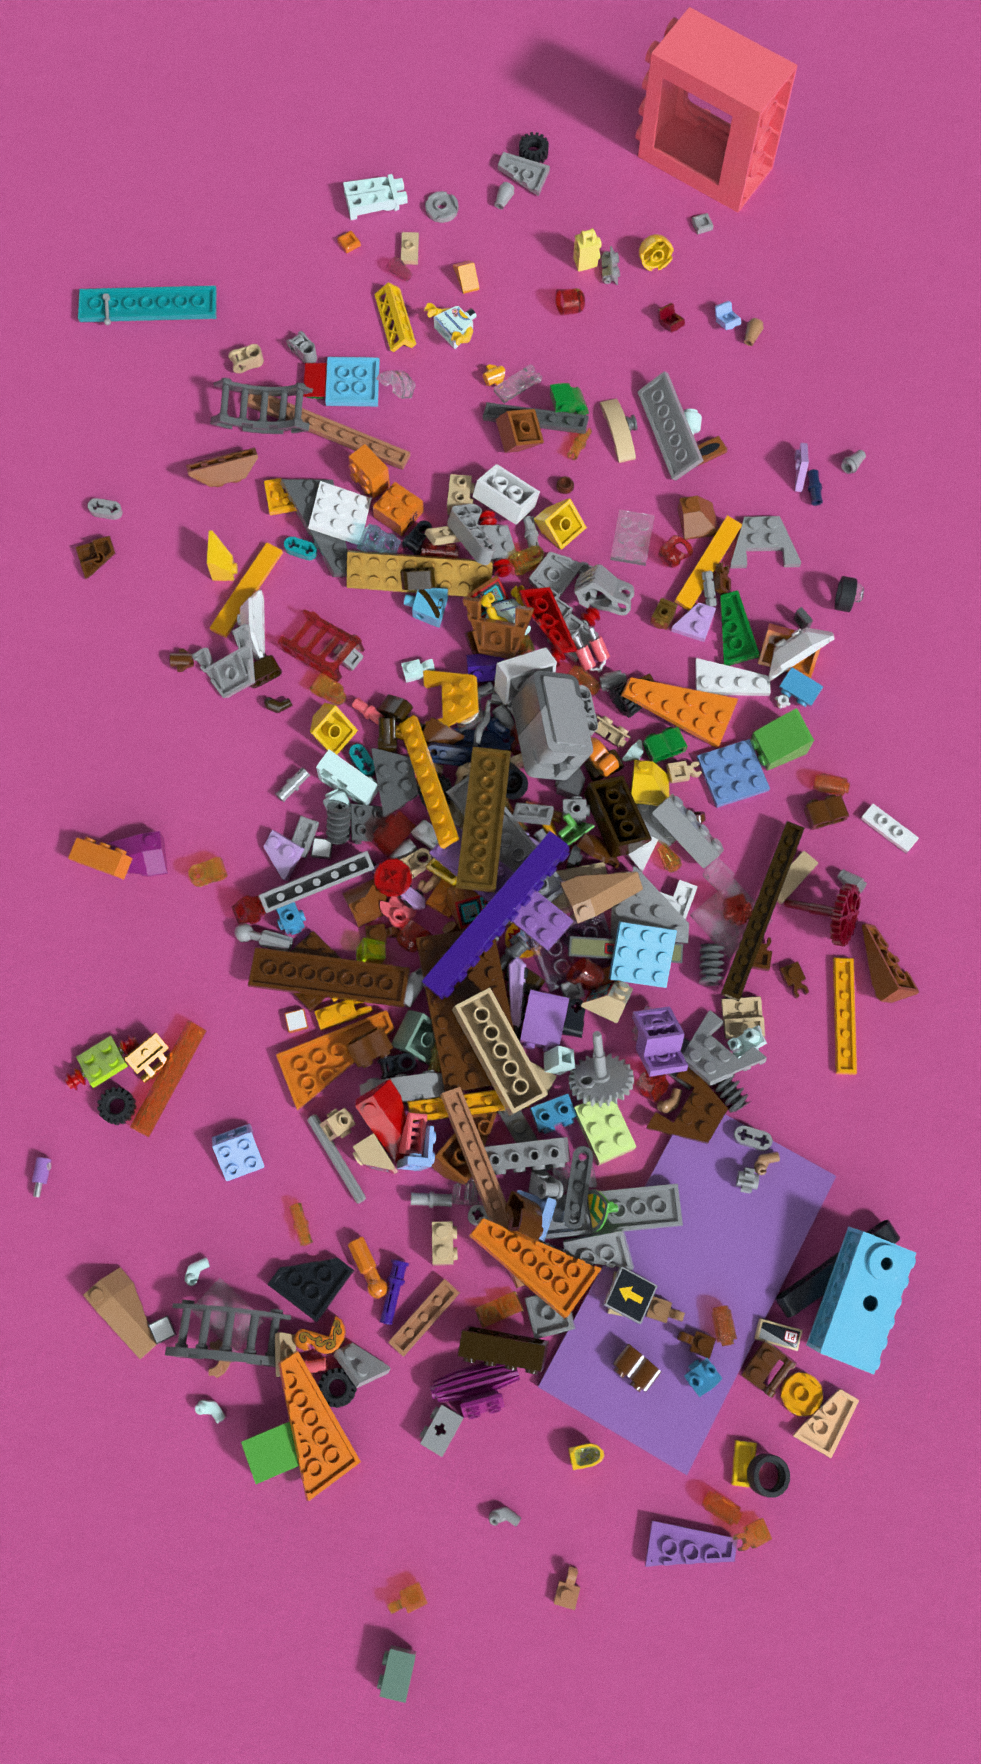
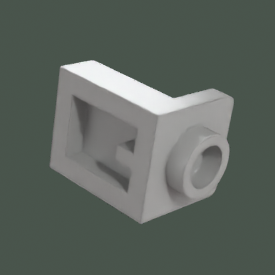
M346 642L343 645L339 644L334 649L335 655L332 659L334 661L338 659L350 671H353L364 656Z

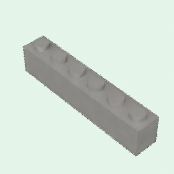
M366 850L259 894L265 912L268 913L374 869V866Z

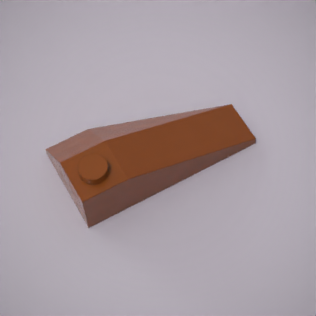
M864 923L862 931L872 986L876 997L881 1002L893 1003L920 993L909 972H903L898 965L899 958L888 951L889 944L876 926Z
M496 1112L472 1115L484 1148L486 1147L485 1144L491 1132ZM454 1133L435 1155V1160L431 1167L442 1177L465 1185L472 1175Z

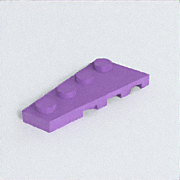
M652 1520L645 1567L735 1562L738 1538Z

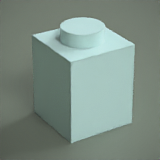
M557 1046L544 1052V1072L562 1075L575 1068L574 1049Z

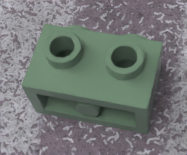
M391 1645L390 1651L385 1650L382 1665H385L386 1669L384 1675L380 1674L377 1689L381 1690L379 1697L406 1703L417 1651Z

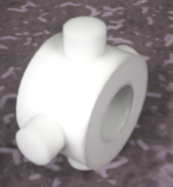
M786 695L776 696L775 698L779 709L791 704Z

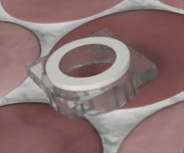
M479 699V712L472 715L469 719L457 723L460 732L473 729L484 720V711Z

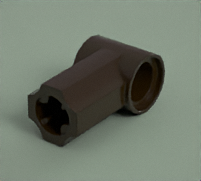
M379 717L378 749L397 754L395 717Z

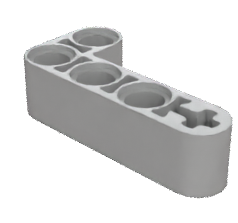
M475 504L453 506L447 521L448 527L479 564L488 565L492 560L496 546L477 524L482 509Z

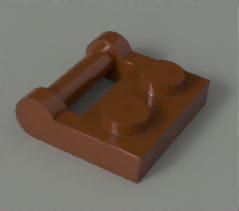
M764 1340L742 1371L741 1376L773 1398L779 1384L789 1370L794 1369L797 1363L771 1343ZM780 1359L784 1364L770 1384H766L764 1380Z

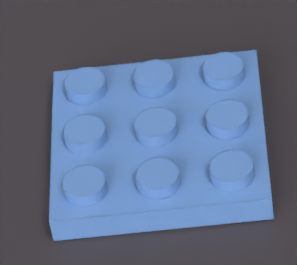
M750 739L697 755L696 759L699 762L716 808L770 790Z

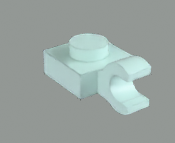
M419 659L401 663L406 683L423 679L424 670L435 671L433 659H428L421 664Z

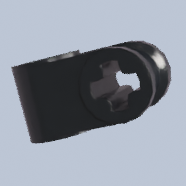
M425 520L420 521L404 538L402 547L408 548L414 555H420L430 542L425 533L421 532L432 528L431 523Z
M573 999L569 1002L562 1035L582 1038L585 1008L581 1007L583 1003L581 999ZM575 1004H578V1007L582 1009L579 1010L578 1013H575L574 1009L571 1008L574 1007Z
M409 1053L387 1056L377 1060L382 1071L381 1079L395 1078L399 1074H411L417 1068L414 1056ZM406 1059L412 1060V1065L409 1068L402 1067V1063Z

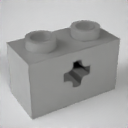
M442 1404L440 1408L435 1407L430 1416L433 1419L430 1427L425 1426L419 1436L422 1439L421 1445L443 1457L464 1418ZM443 1423L446 1433L437 1435L435 1425L440 1426Z

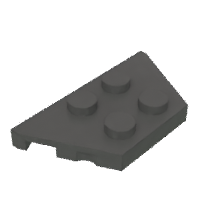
M372 748L384 819H387L397 809L400 810L408 801H412L419 796L414 769L410 757Z

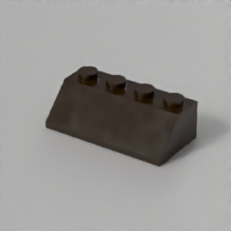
M624 776L590 782L588 784L584 797L587 804L590 805V811L611 858L628 855L652 840Z
M467 1326L461 1332L458 1356L463 1357V1361L475 1363V1360L484 1361L483 1364L487 1366H496L497 1363L505 1365V1369L517 1370L518 1367L525 1369L526 1373L538 1374V1371L542 1372L544 1369L549 1340Z

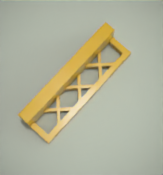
M388 282L374 295L390 351L395 352L403 344L410 348L414 347L416 341L399 287ZM386 293L385 300L382 302L381 296ZM390 306L389 314L386 316L387 307ZM394 320L393 329L390 330L391 322ZM397 334L399 340L394 344V339Z

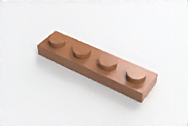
M444 1279L388 1343L404 1357L460 1292Z

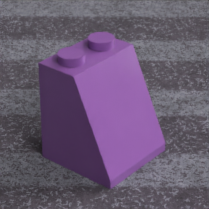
M530 990L520 1038V1044H523L524 1048L535 1049L537 1047L542 1048V1051L546 1052L560 1046L569 998Z

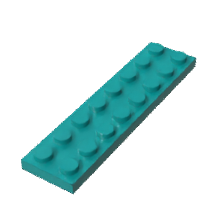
M216 286L79 289V322H104L106 315L103 294L105 293L110 296L108 305L109 319L111 321L217 319Z

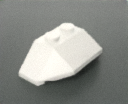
M258 590L240 607V614H237L238 625L249 624L252 654L257 661L265 657L264 596L262 590Z
M807 627L803 630L799 628L791 634L792 637L788 640L782 639L774 648L769 679L773 680L835 639L833 632Z

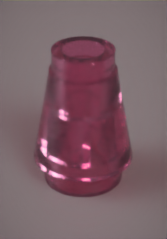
M396 256L387 265L389 272L406 282L413 275L402 259Z

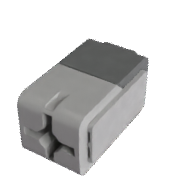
M536 671L525 680L517 690L518 693L512 699V708L519 735L524 769L533 778L567 780L593 753L591 736L598 729V723L591 692L586 686L579 685L578 680L573 675Z

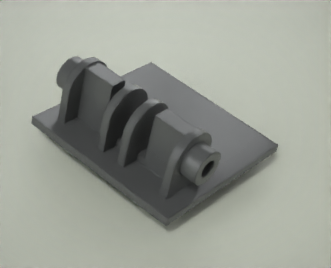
M350 804L351 833L354 844H362V841L388 843L387 819H384L382 807Z

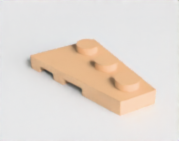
M838 1389L792 1436L825 1456L832 1458L859 1400Z

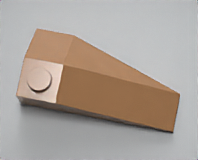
M637 871L615 872L614 874L600 873L586 876L576 875L560 882L570 915L577 923L593 918L643 890Z
M121 1267L99 1280L83 1294L98 1314L139 1359H142L157 1345L148 1326L149 1322L146 1319L142 1303L136 1292L135 1284Z

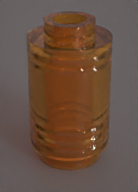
M575 665L568 672V674L576 677L579 685L586 686L592 696L596 695L600 690V682L581 666Z
M820 773L816 774L813 788L817 789L818 792L844 796L845 793L848 794L850 782H847V778Z
M728 1305L712 1308L711 1313L717 1343H721L722 1347L734 1345V1340H737L732 1311Z
M709 1489L701 1504L704 1506V1510L729 1524V1526H732L733 1523L737 1525L743 1514L740 1512L741 1506H738V1504L715 1490L711 1491Z

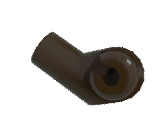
M267 697L264 700L265 707L275 713H280L293 706L289 698L281 702L271 697Z

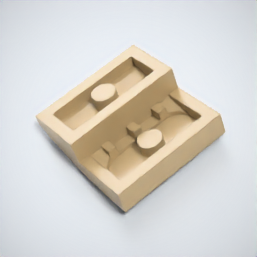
M761 996L741 997L739 1001L731 998L721 999L725 1039L737 1038L746 1029L754 1028L757 1025L761 1027L762 1034L765 1036Z

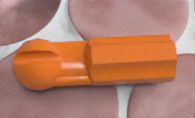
M360 1237L347 1245L360 1273L364 1275L367 1281L369 1295L379 1299L387 1293V1283L380 1278L376 1270L377 1265L364 1237Z

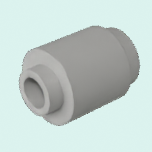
M617 670L603 674V676L599 677L602 691L609 692L621 682L627 683L625 673Z

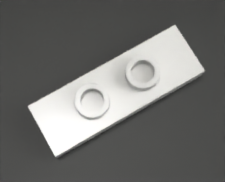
M872 804L861 818L862 821L906 854L919 839V837L875 804Z

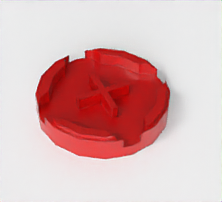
M398 859L385 860L375 870V886L382 894L389 897H398L404 894L412 883L410 867Z

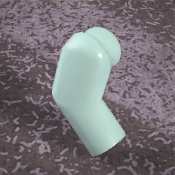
M207 1257L188 1266L185 1274L187 1285H195L200 1271L210 1267Z
M201 1400L195 1406L197 1414H211L217 1424L226 1418L216 1401Z

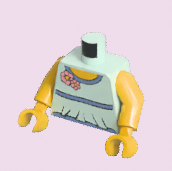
M427 303L424 311L428 312V317L434 316V328L454 349L461 343L470 342L473 334L472 320L476 318V313L472 308L464 312L459 306L440 309L436 308L432 303Z
M520 585L518 588L515 586L511 590V595L516 598V601L509 599L491 604L495 600L492 593L484 595L481 598V604L487 607L486 618L515 623V608L518 605L524 606L519 591L525 590V588ZM528 625L525 635L530 632L531 626Z

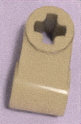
M257 344L232 350L228 355L233 363V371L235 373H243L260 367L264 362L261 348Z
M421 848L400 859L410 867L412 879L427 870L425 866L432 860L429 850ZM427 856L428 860L426 862H419L420 857Z

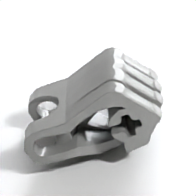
M597 564L579 574L574 592L579 600V604L586 608L591 605L599 610L609 611L618 615H627L631 610L630 600L634 596V587L632 584L616 578L605 567ZM628 590L630 593L624 594L621 591ZM597 591H601L603 593L599 596H596ZM618 603L624 604L626 608H620Z

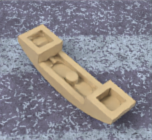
M616 398L600 402L604 419L607 420L614 441V450L618 462L635 460L636 455L631 433L619 401Z

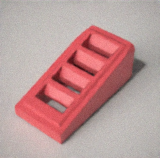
M407 1114L399 1153H418L423 1156L427 1123L426 1114ZM413 1119L420 1120L419 1124L413 1123ZM412 1127L418 1128L417 1132H413ZM411 1136H416L415 1140H411Z

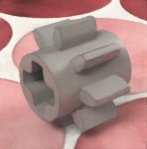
M745 1167L743 1171H738L736 1186L741 1187L740 1192L751 1193L752 1189L757 1190L759 1175L754 1174L755 1169Z

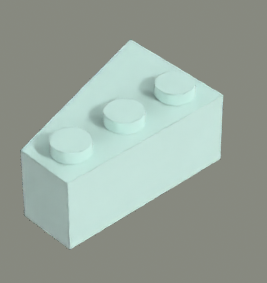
M331 750L326 752L316 767L321 782L334 790L344 791L349 799L360 805H370L379 792L376 780L365 776Z

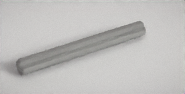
M316 1114L310 1116L307 1119L308 1123L357 1204L363 1202L366 1196L333 1141H329L320 1127L321 1121Z

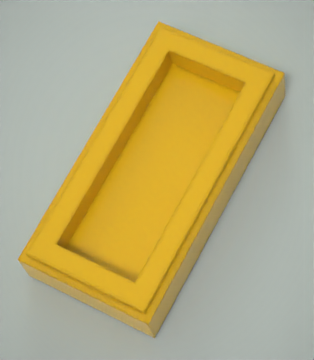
M735 1440L731 1485L750 1487L747 1480V1469L751 1460L756 1456L757 1443Z

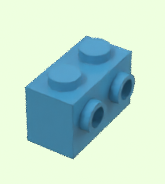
M791 667L779 686L782 689L780 692L789 698L790 696L797 699L796 702L803 707L807 705L809 707L812 706L824 687Z
M569 1094L536 1105L530 1109L538 1132H544V1134L555 1131L556 1126L562 1125L566 1127L573 1124V1120L577 1117Z

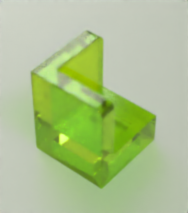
M363 937L356 948V961L382 964L386 958L385 942Z

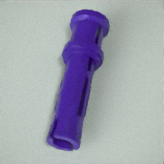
M393 1259L391 1260V1273L387 1277L389 1285L379 1321L389 1325L393 1324L392 1321L400 1288L405 1284L404 1275L406 1267H409V1263Z

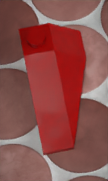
M551 588L520 590L519 595L524 606L534 608L533 619L560 654L576 652L577 648Z
M391 1078L356 1098L355 1106L397 1164L398 1160L403 1159L404 1156H409V1154L399 1153L406 1114L401 1094Z

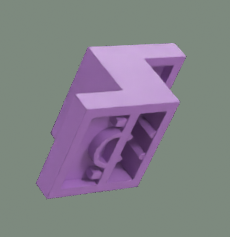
M670 1006L633 1012L632 1019L639 1031L635 1049L649 1077L687 1071L688 1064L681 1053L685 1034Z

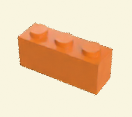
M85 837L84 840L76 838L68 859L124 880L133 859L126 855V851L115 848V851L111 850L112 846L100 842V845L95 844L96 840Z

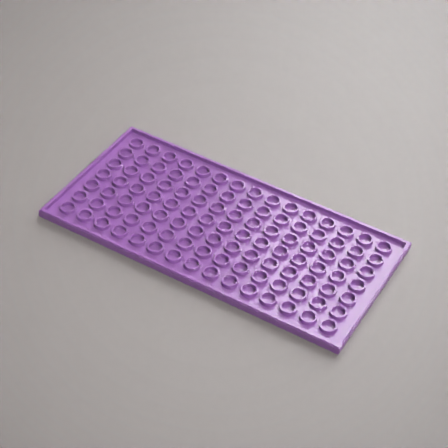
M726 1114L708 1144L672 1135L645 1187L678 1184L683 1226L624 1232L634 1269L630 1271L657 1285L653 1297L672 1302L671 1309L685 1313L683 1321L668 1318L667 1323L648 1318L646 1317L648 1309L641 1324H637L623 1316L607 1314L608 1307L604 1306L603 1303L612 1285L614 1271L618 1272L619 1267L611 1268L603 1265L573 1320L575 1329L567 1331L538 1386L540 1389L685 1475L688 1474L755 1340L759 1318H766L836 1178V1175L773 1140L772 1145L764 1151L736 1143L733 1138L734 1131L738 1127L746 1125ZM744 1130L738 1133L741 1136V1140L745 1138L751 1139V1136L745 1135ZM762 1136L760 1139L754 1138V1140H757L761 1143V1146H763L764 1144H768V1141H765L764 1136ZM778 1152L780 1161L769 1163L766 1174L759 1175L757 1190L752 1189L751 1193L740 1192L741 1187L736 1186L738 1171H743L745 1167L754 1169V1164L761 1154ZM679 1331L694 1336L695 1331H699L716 1338L709 1361L715 1366L723 1379L701 1397L689 1385L684 1375L690 1370L688 1366L697 1359L701 1362L705 1357L690 1352V1344L677 1340ZM627 1344L632 1345L661 1371V1374L647 1392L641 1390L639 1393L630 1385L632 1381L627 1376L622 1378L613 1370L615 1366L612 1363Z

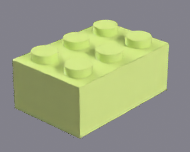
M589 1101L586 1104L582 1103L574 1107L577 1115L576 1119L598 1166L633 1151L637 1147L618 1105L613 1101L610 1102V1106L603 1103L599 1107L598 1103H595L592 1107Z

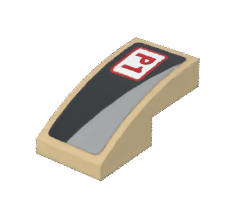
M759 1318L754 1339L766 1340L771 1344L798 1351L803 1330Z

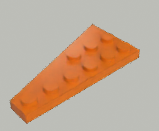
M632 677L628 679L622 692L623 697L715 748L719 747L738 701V698Z
M294 1351L281 1360L278 1366L306 1501H310L361 1461L298 1351Z

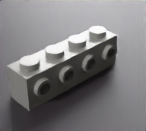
M673 793L652 812L703 869L724 851L721 842L710 835L709 829L705 825L700 824L696 819V815L692 811L687 810L683 805V801L678 796H674Z
M568 1137L485 1147L495 1175L506 1174V1169H513L515 1173L526 1171L525 1167L533 1166V1170L545 1169V1165L553 1164V1168L565 1167L566 1162H571Z

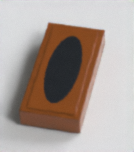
M719 436L698 445L703 458V462L699 465L727 453L728 449Z

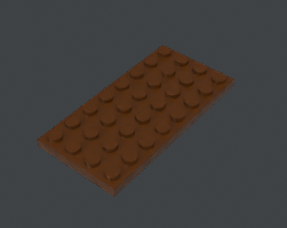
M465 930L415 939L423 979ZM496 939L492 941V947L479 956L480 960L476 966H471L467 970L465 979L455 984L453 987L454 991L448 998L444 997L441 1000L424 985L444 1092L461 1087L462 1091L493 1086L452 1011L455 1005L491 988L513 1029Z

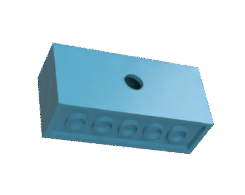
M848 1226L806 1345L823 1355L874 1374L875 1370L880 1366L882 1350L887 1346L889 1330L894 1326L896 1310L902 1303L901 1296L903 1290L909 1283L908 1276L910 1270L916 1263V1252Z

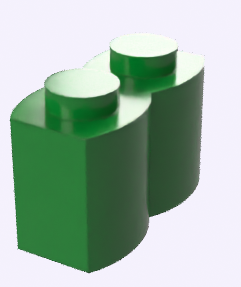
M668 727L662 731L663 733H652L646 736L643 746L650 761L658 763L686 751L688 746L679 727Z

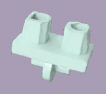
M758 1025L754 1028L746 1029L739 1037H733L728 1040L730 1050L737 1058H740L753 1046L759 1050L760 1047L767 1044L762 1034V1029Z

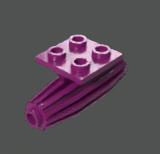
M481 1363L456 1370L434 1380V1385L430 1386L433 1399L437 1398L438 1402L463 1400L460 1406L464 1418L475 1419L480 1417L481 1413L489 1411V1414H493L505 1407L502 1393H499L497 1390L519 1381L518 1370L505 1369V1365L496 1363V1366H487Z

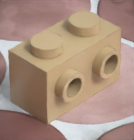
M450 474L447 515H450L453 506L473 504V499H470L471 494L475 490L472 476Z
M453 1221L432 1222L433 1266L454 1265V1260H458L457 1247H453V1239H457V1226H453Z

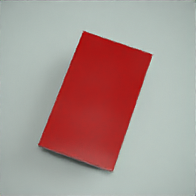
M305 363L304 384L313 390L312 393L303 394V397L311 399L326 397L327 363Z

